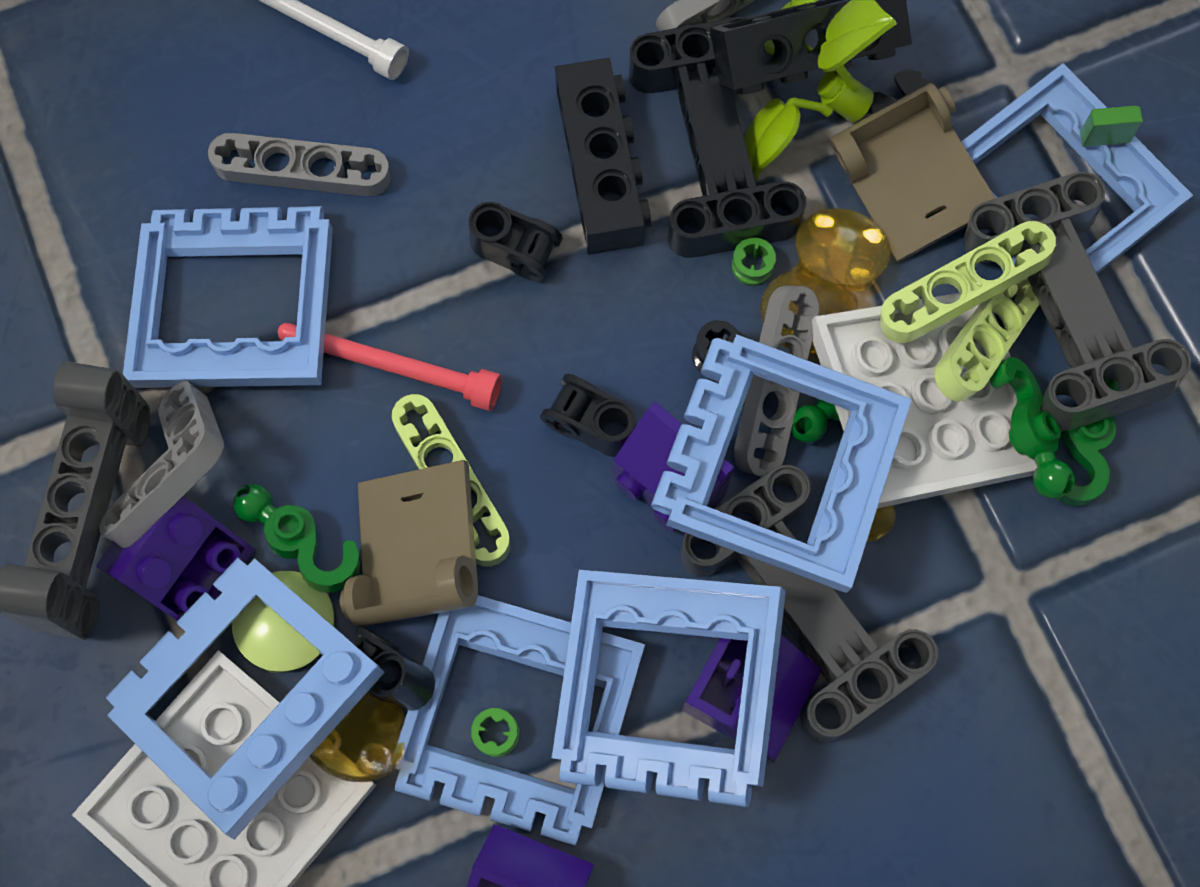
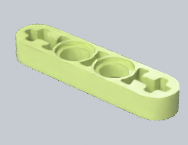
M1038 221L1021 223L895 292L884 301L881 308L880 327L883 334L888 339L897 343H907L916 340L1042 270L1049 264L1056 246V237L1053 231L1047 225ZM1024 240L1031 245L1038 242L1041 244L1038 254L1032 249H1027L1018 254L1021 251ZM1018 254L1014 265L1011 257ZM984 260H991L1001 266L1003 274L998 279L985 280L977 275L975 265ZM950 284L958 289L960 298L954 303L943 304L933 297L932 290L937 285ZM919 296L922 298V302L924 305V307L918 309L920 300ZM918 309L913 313L910 325H907L903 320L893 322L896 310H900L902 314L906 315Z
M1028 278L979 304L937 363L934 370L936 384L942 394L950 400L956 402L964 401L985 387L1039 306V301ZM1014 295H1016V297H1015V302H1016V303H1014V302L1010 299V298H1012ZM992 312L998 315L1005 329L999 326ZM973 338L976 339L982 345V347L985 350L986 357H984L978 351L974 344ZM963 365L968 370L960 376L962 372L961 366Z
M410 394L396 402L392 410V421L398 436L418 470L428 468L425 465V458L432 449L438 447L448 449L453 454L452 462L467 461L435 406L428 398L418 394ZM414 409L419 415L426 412L422 419L430 436L423 441L412 423L404 425L408 421L406 413ZM469 465L470 490L474 491L477 495V503L472 509L473 523L487 512L490 516L481 518L483 527L488 535L495 536L499 534L501 536L496 540L497 550L495 552L489 553L485 547L478 550L475 549L476 563L481 566L492 567L500 564L507 558L510 552L511 540L507 527ZM473 526L474 542L476 547L480 543L478 533Z

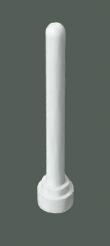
M258 0L368 57V62L373 65L374 71L390 80L398 78L407 64L409 57L408 47L391 38L386 40L380 38L375 41L298 0Z

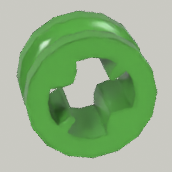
M760 238L742 240L736 246L733 253L732 272L735 278L748 286H758L769 280L776 263V253L772 245ZM753 254V259L757 255L763 258L761 269L754 270V265L750 269L744 266L746 255Z
M489 708L482 711L474 719L471 726V737L474 745L482 753L491 757H502L509 754L516 747L520 737V729L517 721L508 711L500 708ZM493 719L498 725L504 722L508 723L510 732L503 733L508 738L503 745L498 746L494 741L483 742L481 735L488 732L483 726L489 720Z

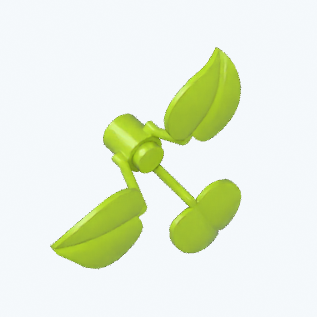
M791 0L782 9L817 0ZM875 0L849 1L828 25L826 30L827 41L821 45V52L818 57V67L825 73L817 87V92L821 95V103L793 97L785 104L776 98L765 105L751 121L744 140L755 182L761 171L787 147L795 136L800 123V111L798 108L819 111L826 117H829L835 111L849 122L858 121L868 112L873 102V92L853 78L844 64L893 26L897 25L895 19L885 12ZM768 40L764 43V48L769 55L773 56L774 44L772 40ZM805 42L806 51H812L813 49Z

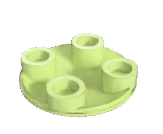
M272 572L274 576L334 627L333 605L326 592H319L309 587L299 572ZM258 596L232 622L233 637L240 652L251 663L271 673L287 672L302 668L320 655L318 649L274 610L265 605Z

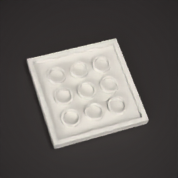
M960 293L934 298L940 303L951 304L960 298ZM922 299L919 300L918 309L924 307ZM978 305L916 340L907 343H897L888 339L883 334L880 327L882 306L815 316L812 319V341L821 366L912 399L877 508L1034 475L1037 468L1035 461L1026 455H1020L1014 449L1009 439L1008 432L1011 429L1012 410L1017 403L1016 394L1009 383L994 389L990 381H988L979 392L964 401L956 402L942 394L934 378V370L937 363ZM918 309L906 315L902 314L900 310H896L893 322L903 320L907 325H910L913 313ZM992 312L994 319L997 322L994 312ZM973 338L974 344L978 351L984 357H986V353L982 345L976 339ZM1009 351L1007 352L1003 360L1011 357ZM963 365L961 366L962 372L960 376L968 370ZM835 405L844 431L851 411Z
M218 650L158 717L156 722L213 777L280 702ZM323 741L234 840L225 835L134 744L72 816L151 887H292L377 785L327 742Z

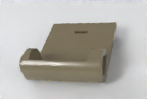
M931 82L829 138L830 145L839 164L897 264L966 227L970 214L977 205L995 199L953 129L951 114L956 112V106L950 93L944 86L937 89ZM940 209H944V210L938 212L937 214H935V215H933V216L927 218L929 215H931V214H933V213L939 211Z
M460 460L359 482L358 500L363 575L350 577L341 591L340 607L344 616L356 627H359V625L365 627L474 606L478 596V580L468 462Z

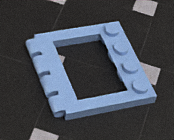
M1062 63L961 142L976 165L1041 115L1134 211L1085 250L1096 274H1099L1187 204L1193 194L1135 135L1130 143L1082 147L1080 131L1091 110L1107 107ZM989 229L979 230L981 233L988 236L993 232ZM1017 255L1011 257L1014 265L1016 262Z
M280 207L241 208L240 221H236L234 208L195 209L193 222H190V215L187 209L153 210L151 223H141L123 368V375L134 388L174 387L184 381L190 382L195 387L321 385L333 228L329 219H324L323 207H288L286 220H282V210ZM302 254L296 337H285L283 341L236 338L234 342L188 339L186 343H164L162 339H158L168 257Z
M737 334L733 343L720 338H714L703 363L701 374L718 383L707 379H698L684 415L686 421L702 428L699 429L691 425L682 424L667 460L669 467L683 472L685 475L682 476L671 471H664L651 507L658 512L669 515L666 526L847 593L853 586L912 399ZM754 375L851 411L807 544L707 507Z
M237 558L213 583L222 594L214 600L205 592L176 622L185 633L178 639L173 633L168 631L141 659L140 664L148 670L143 678L131 670L106 697L114 706L107 716L225 835L234 840L385 673L376 663L255 558L248 566ZM258 596L265 605L274 610L318 649L323 656L212 777L148 712L253 599Z
M579 570L552 752L553 759L561 760L560 780L567 783L597 787L602 779L603 766H606V788L648 794L652 787L653 774L655 772L657 773V795L700 801L704 792L705 779H708L709 802L748 807L751 801L752 787H763L786 590L777 586ZM603 627L748 641L735 749L588 731Z
M479 595L472 607L439 613L423 665L433 672L435 690L425 706L418 710H408L390 765V767L400 770L395 784V791L431 801L437 781L445 783L440 798V805L480 817L486 798L491 797L495 799L490 820L531 832L536 813L540 812L546 814L541 829V836L576 846L581 827H593L605 786L606 766H603L602 779L599 786L576 784V789H572L427 745L459 645L564 676L571 622ZM602 632L595 686L605 688L602 694V701L592 732L620 734L645 644Z

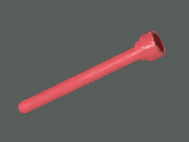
M291 323L281 324L277 330L278 337L282 341L285 337H296L297 325ZM325 333L324 353L463 393V398L470 400L471 406L491 412L496 405L502 386V374L481 369L479 373L471 371L468 375Z

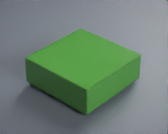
M1140 106L1091 110L1080 131L1082 147L1130 143L1143 122Z

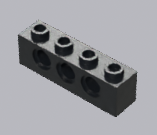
M817 0L710 27L719 84L736 90V94H750L763 90L764 82L780 78L781 83H791L808 78L809 70L819 68L818 57L821 52V45L827 41L826 30L834 16L851 0ZM875 0L885 12L895 19L897 25L881 35L852 59L868 56V60L886 59L896 55L895 48L912 44L906 0ZM816 29L818 33L817 45L812 51L807 52L805 48L806 36L811 30ZM768 40H772L774 44L773 57L770 61L763 64L760 60L761 47ZM852 59L844 64L846 69L853 66Z
M610 57L555 66L556 93L587 254L643 246L644 228L651 227V214L648 200H639L636 186L643 184L642 170L639 157L630 158L628 144L634 143V133L630 115L622 116L619 103L626 101L622 75H613ZM597 110L603 112L604 115L591 117L586 113ZM600 151H607L612 153L613 156L607 159H600L595 157L594 154ZM612 192L621 195L622 198L617 201H607L601 196Z

